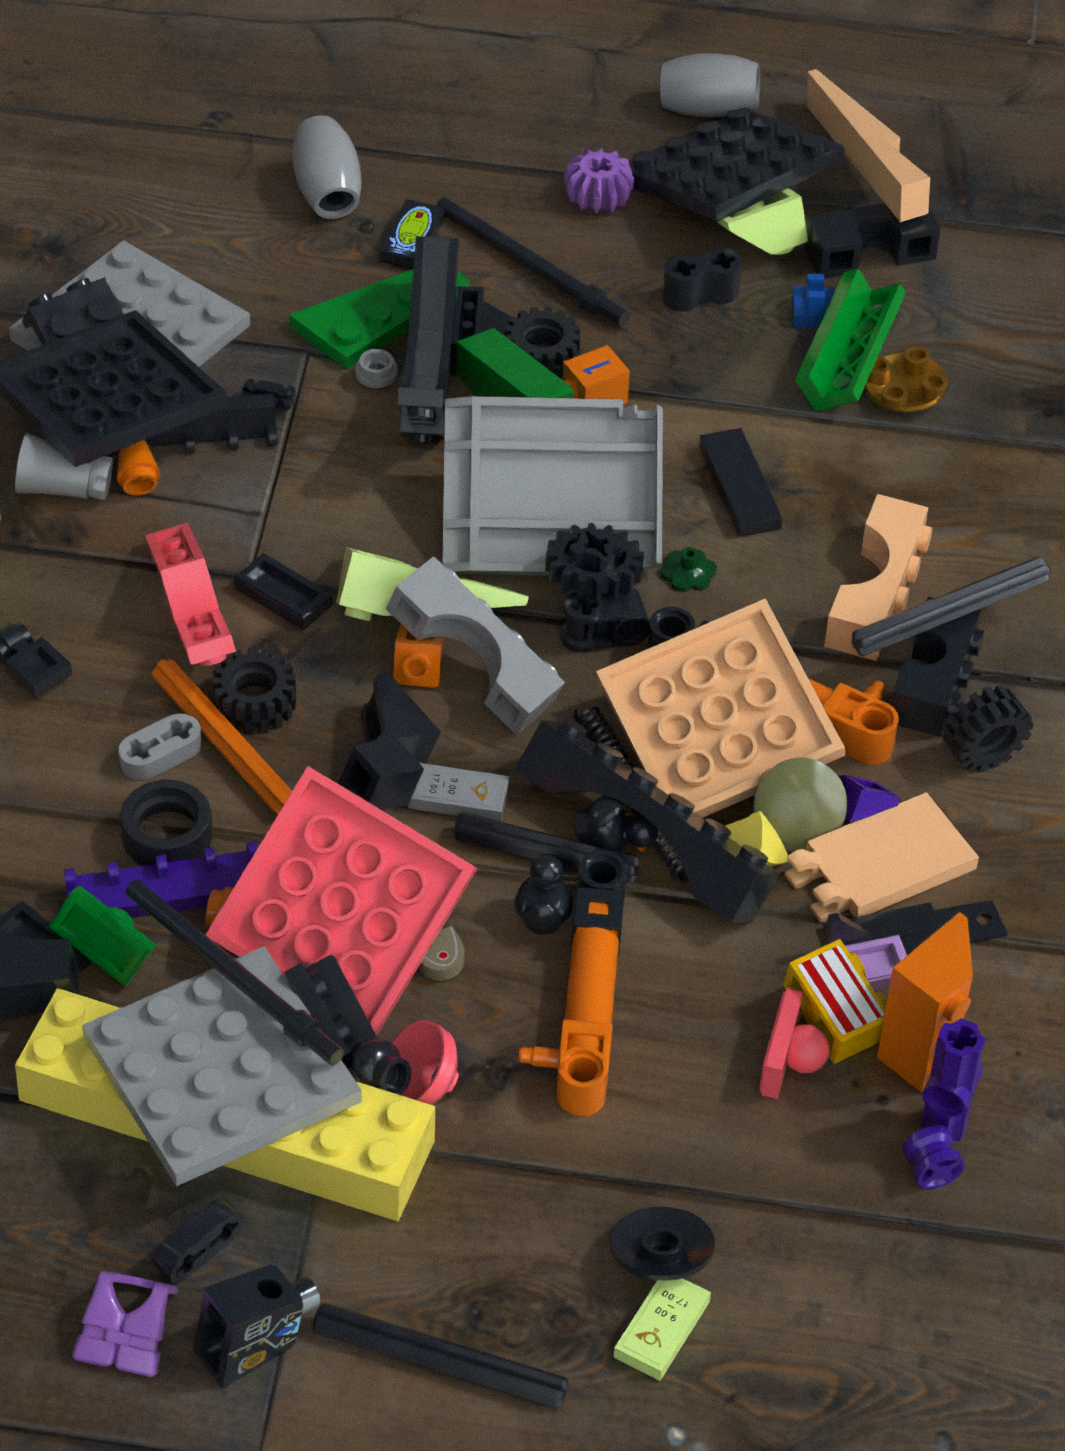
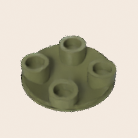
M792 758L762 773L754 796V813L758 811L763 813L777 832L786 851L806 850L807 841L842 827L847 812V796L843 783L830 767L810 758Z

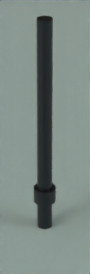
M442 197L438 201L436 206L445 208L446 217L578 299L579 305L590 313H600L619 326H624L629 320L630 313L609 300L607 293L593 284L585 285L447 197Z
M139 879L133 880L127 886L125 893L130 899L284 1027L283 1033L300 1047H309L330 1066L340 1062L344 1056V1049L319 1030L320 1023L302 1009L295 1010Z

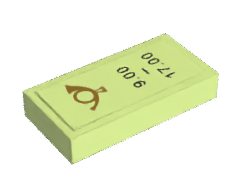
M683 1278L668 1281L657 1280L616 1344L613 1358L661 1381L708 1306L711 1292Z

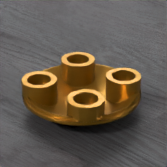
M915 346L908 348L905 353L878 357L864 387V391L875 404L885 409L896 412H918L936 405L944 398L948 390V377L945 370L937 362L930 359V353L927 349Z

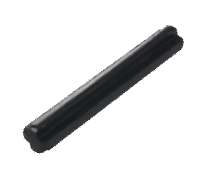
M461 813L457 818L454 828V838L458 841L530 859H536L541 855L549 854L559 859L563 867L578 870L580 861L586 854L605 850L613 852L623 859L627 869V883H634L639 872L640 858L637 855L607 850L592 844L480 816Z

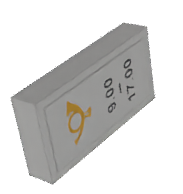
M420 763L424 771L408 804V809L454 816L467 813L502 821L510 776Z

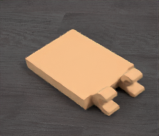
M926 792L901 802L898 806L807 841L806 850L800 849L788 855L787 860L793 869L786 871L785 877L794 889L802 888L820 877L825 878L828 883L821 884L813 889V894L819 902L810 905V910L820 922H826L828 914H840L847 910L854 917L872 914L976 870L979 856Z

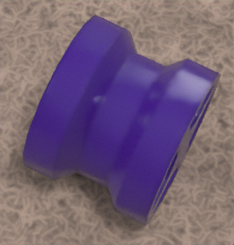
M932 1125L922 1128L909 1136L903 1144L902 1151L907 1161L915 1164L914 1176L922 1188L935 1189L947 1185L964 1171L965 1163L960 1153L951 1148L953 1138L947 1127Z

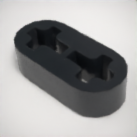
M218 1198L213 1200L162 1241L153 1256L154 1266L174 1283L185 1280L224 1249L237 1236L243 1225V1215L225 1199Z

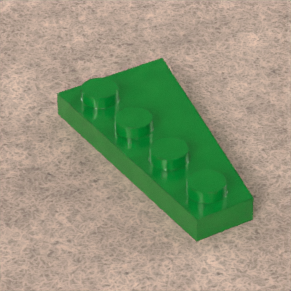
M414 269L289 314V326L348 370L360 360L364 352L371 349H381L409 331ZM458 272L457 288L458 286L470 287V279Z

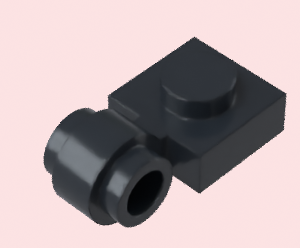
M18 622L15 625L8 623L0 628V664L4 665L6 663L7 672L35 699L72 675L71 663L43 637L33 641L30 632L22 623Z

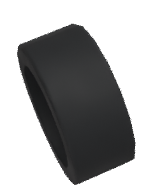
M157 780L148 782L133 790L123 802L120 814L121 838L125 852L135 863L141 866L156 864V856L164 854L166 855L167 862L200 858L204 856V849L210 848L213 834L212 812L208 799L197 787L179 780ZM162 812L180 813L195 822L190 831L180 837L170 839L153 838L138 829V826L144 819Z

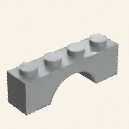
M433 556L396 586L386 610L417 640L429 637H448L472 648L483 660L489 674V691L484 704L516 735L553 705L565 684L555 668L548 662L541 660L525 644L524 639L519 633L509 629L492 612V609L484 600L477 598L460 582L457 574L452 569L444 567Z

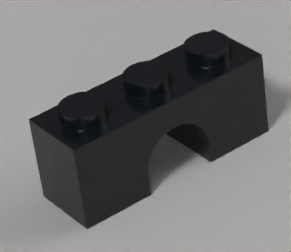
M881 203L807 216L806 231L808 242L804 243V249L816 273L824 274L825 279L842 276L846 271L859 269L861 250L864 248L873 247L887 251L891 254L897 266L935 260L941 228L930 207L928 214L900 222L887 205Z
M928 596L926 601H929L934 598ZM976 610L915 635L911 658L929 664H919L904 660L891 699V706L898 713V726L938 737L942 736V727L947 722V716L950 712L957 713L959 711L956 706L962 701V695L957 693L958 688L967 689L974 666V662L968 661L970 655L978 657L982 647L985 631L977 629L981 610Z

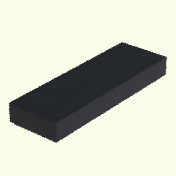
M742 428L700 435L699 447L739 537L781 529L782 516Z

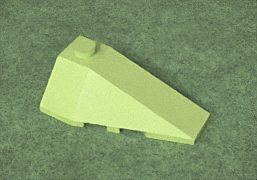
M789 188L717 222L730 232L771 255L786 254L792 251L795 246L808 242L802 197Z
M346 547L336 602L339 605L346 606L344 615L371 621L372 613L390 616L391 614L386 610V607L396 586L418 568L399 560ZM459 578L460 582L477 598L484 600L490 608L527 605L529 596L523 593L470 579Z

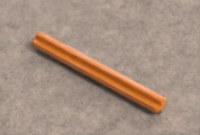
M159 660L156 663L157 667L152 671V678L185 714L193 716L198 720L204 736L275 815L278 816L292 790L174 660Z

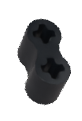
M716 248L702 256L677 255L671 257L666 262L664 269L663 303L675 311H689L703 303L727 304L733 302L739 294L742 267L740 255L732 249Z

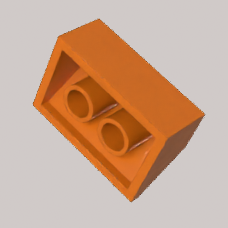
M961 912L950 919L892 969L877 1058L921 1093L930 1078L937 1039L943 1024L954 1023L961 1018L964 1019L971 1003L969 992L973 970L968 919Z

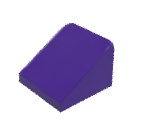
M844 774L842 776L838 775L847 796L845 820L849 822L867 818L899 804L900 799L898 795L876 781Z

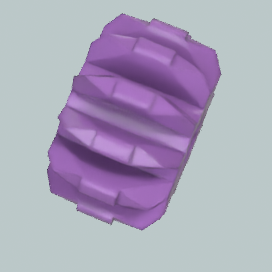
M602 147L598 152L585 149L583 155H573L564 175V185H566L569 202L578 203L580 211L591 208L594 209L596 214L602 209L613 213L615 206L626 205V201L633 189L634 177L629 166V159L619 158L618 151L606 153Z

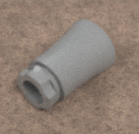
M26 433L18 457L15 492L16 494H50L86 500L89 497L105 500L111 484L113 458L102 456L90 463L74 467L47 440Z

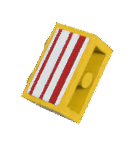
M841 939L789 963L783 986L785 989L789 988L804 992L801 1014L808 1025L821 1029L827 1036L830 1044L829 1058L833 1064L880 1042L887 999L882 993H875L866 979V972L862 961L854 952L849 953Z

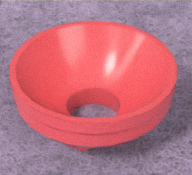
M430 1020L416 1021L407 1026L392 1042L397 1047L401 1058L405 1059L411 1067L410 1083L401 1096L432 1105L443 1097L445 1093L451 1092L457 1082L459 1074L456 1071L457 1049L455 1041L450 1032ZM438 1067V1070H437V1072H436V1074H435L433 1080L431 1081L432 1075H433L434 1071L436 1070V1068Z

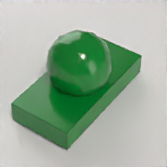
M80 885L72 890L48 926L49 929L62 939L69 938L71 946L124 987L132 983L157 946L134 927L133 919L126 911L117 907H107Z

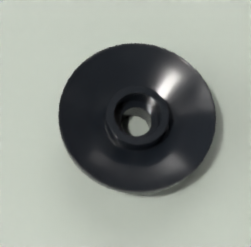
M650 1207L628 1214L615 1225L610 1237V1249L616 1262L628 1272L646 1279L668 1281L689 1277L705 1268L714 1255L715 1238L708 1224L688 1211L672 1207Z

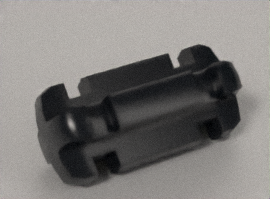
M248 379L244 383L242 396L274 394L275 408L278 409V407L283 406L284 410H290L295 403L296 389L293 386L284 388L283 384L262 380L255 383L254 379Z

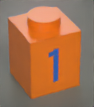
M608 345L563 362V381L574 390V398L623 399V404L628 402L630 370Z

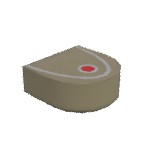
M453 925L441 929L418 967L422 975L431 980L444 981L452 979L464 967L465 949Z

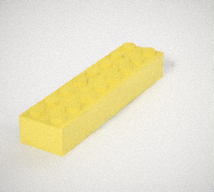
M57 988L15 1064L19 1101L148 1142L83 1037V1024L116 1011L120 1007ZM356 1082L362 1090L361 1103L223 1166L399 1222L435 1142V1106Z

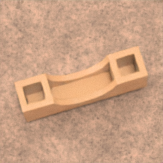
M877 494L865 523L861 555L872 561L879 568L881 574L864 583L840 586L828 616L824 647L877 661L881 649L865 656L859 655L851 644L852 633L859 628L894 615L895 612L904 611L909 595V588L905 587L906 583H915L921 564V557H917L919 551L927 552L932 536L933 527L926 526L929 507Z

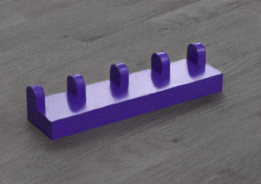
M257 841L247 842L246 851L215 855L214 847L205 848L204 857L167 862L165 854L156 856V864L119 869L117 862L107 863L108 871L76 876L74 868L64 869L66 895L68 898L72 890L80 885L107 907L120 908L126 911L131 918L150 916L125 893L127 886L133 880L139 879L176 911L207 907L209 896L213 889L223 891L226 886L235 887L258 849Z

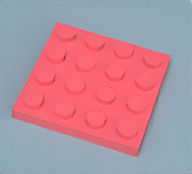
M307 766L205 935L239 957L265 946L283 974L300 963L308 967L329 955H333L377 1036L478 868Z

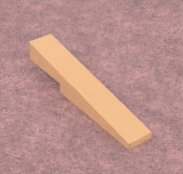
M817 69L808 71L807 108L832 139L844 146L845 155L896 218L902 222L928 214L930 177L900 153V137Z

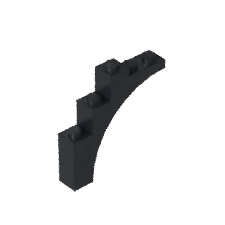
M416 236L407 351L401 386L398 387L397 404L401 413L400 433L402 436H409L410 444L435 445L436 438H444L445 399H447L450 387L451 353L456 310L459 260L458 238Z

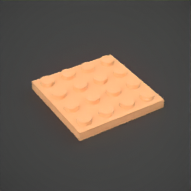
M766 598L596 671L598 681L642 769L659 781L657 784L659 789L668 795L669 793H675L690 801L695 806L693 812L701 818L754 796L762 773L785 760L810 758L827 764L845 756V747Z

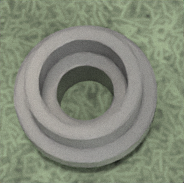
M371 349L364 352L356 363L355 376L361 384L367 387L383 388L391 385L397 379L398 366L389 352L381 349Z

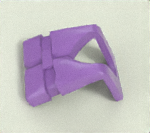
M102 1271L98 1275L92 1296L81 1323L84 1324L82 1334H77L72 1354L73 1358L76 1361L103 1367H109L115 1363V1366L121 1371L148 1377L155 1376L161 1354L157 1350L159 1340H163L168 1294H177L178 1287L121 1273ZM113 1282L132 1284L153 1290L149 1298L139 1308L127 1314L116 1298Z

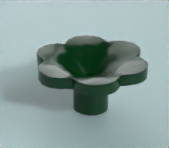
M687 547L682 551L675 550L667 555V562L662 565L660 575L664 580L670 581L672 587L679 592H687L692 588L703 591L710 587L711 578L716 575L717 566L713 561L706 559L702 551L693 547Z

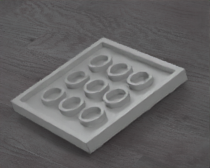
M124 240L52 295L54 298L66 293V289L71 284L81 279L89 278L90 282L105 277L123 314L134 310L139 312L198 367L250 326L249 312ZM23 317L9 327L10 340L29 351L42 346L33 327L25 329L22 323Z
M265 946L235 959L295 1010L302 1009L310 1014L298 995L294 993L290 983ZM214 968L82 1025L85 1041L176 1186L362 1102V1090L342 1060L336 1065L330 1066L309 1047L298 1046L283 1033L284 1027Z

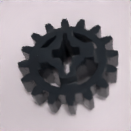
M589 523L587 528L583 529L572 525L570 534L558 531L556 533V540H549L546 551L545 571L550 572L549 581L551 583L561 582L560 590L562 592L571 589L577 590V598H582L586 593H591L595 600H601L602 594L608 593L615 599L619 597V589L631 592L633 591V583L641 582L644 552L639 551L640 543L638 540L628 541V532L612 533L611 525H607L603 530H597L594 523Z

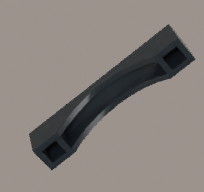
M562 718L561 721L541 720L516 765V770L550 794L592 792L617 799L637 810L661 831L674 848L687 873L693 896L730 923L753 922L780 874L766 864L768 857L764 853L746 844L740 846L729 838L731 831L727 827L712 819H702L693 812L695 806L690 801L675 793H669L668 795L657 787L659 781L653 775L639 768H633L632 770L622 763L621 759L623 756L619 751L607 744L600 742L595 744L585 736L587 730L579 723L568 718Z

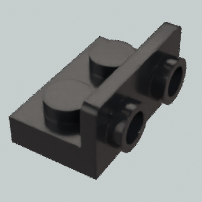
M329 955L308 967L300 963L284 972L294 993L298 995L311 1016L320 1023L321 1031L344 1049L342 1062L350 1057L351 1049L357 1043L378 1039L339 963L333 955Z

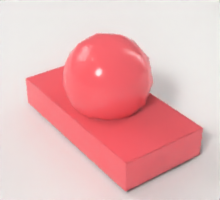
M789 988L783 991L763 1062L759 1089L761 1096L778 1099L787 1065L790 1069L799 1073H813L821 1069L830 1056L829 1040L821 1029L813 1025H798L804 993L802 991Z

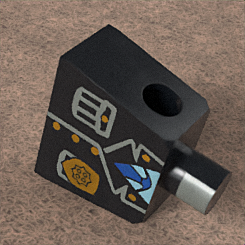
M270 1264L204 1288L193 1351L221 1388L234 1383L291 1349L296 1343L301 1314L320 1305V1296L315 1284L307 1277L291 1284L277 1266Z

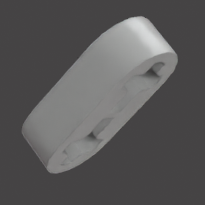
M187 714L170 715L123 739L119 745L118 752L122 773L133 780H147L194 757L201 749V726L198 720Z

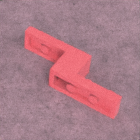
M188 522L145 535L150 554L161 578L174 626L190 664L199 663L201 666H210L222 662L226 659V654L236 652L231 633L220 612L205 558Z

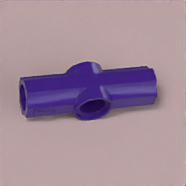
M962 1018L954 1023L943 1024L937 1039L930 1078L922 1092V1099L925 1105L920 1126L923 1128L932 1125L947 1127L953 1141H961L965 1134L974 1091L983 1073L981 1059L986 1039L980 1034L978 1024Z

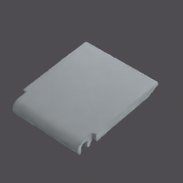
M476 396L445 399L442 560L444 567L452 569L456 574L549 576L550 572L545 571L546 551L549 540H556V533L558 531L570 534L572 525L583 529L587 528L589 523H594L597 530H603L607 525H611L612 533L618 534L626 531L628 532V541L638 540L640 543L639 551L644 552L643 569L662 566L663 407L656 405L653 410L649 411L638 410L637 405L623 408V399Z

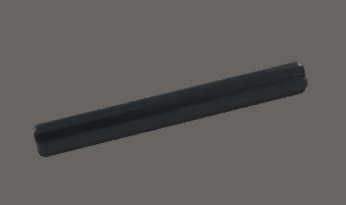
M1033 558L853 631L851 644L859 655H868L1043 584L1049 580L1050 567L1043 558Z
M328 1303L321 1304L314 1317L313 1331L317 1334L551 1407H561L568 1392L569 1383L568 1379L564 1376Z

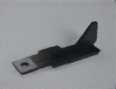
M993 900L934 910L931 902L848 919L839 913L828 914L827 923H823L826 931L824 938L825 946L838 939H841L846 946L899 935L907 955L959 912L968 919L970 943L1005 937L1008 933ZM980 916H985L992 923L990 925H981L976 919Z

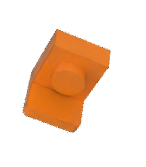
M401 624L395 641L394 680L399 685L437 688L440 682L441 658L446 644V637H429L417 640Z

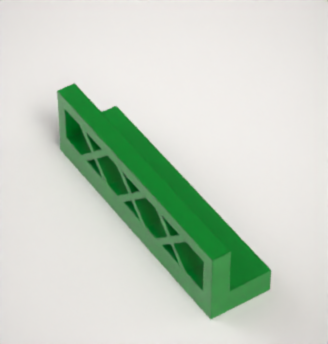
M858 268L843 273L795 378V381L815 411L859 401L906 294L900 283L871 290ZM883 303L873 311L875 305ZM848 382H850L848 388L840 389Z

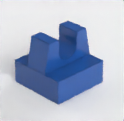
M807 274L805 287L793 286V327L819 328L835 293V287H824V274Z

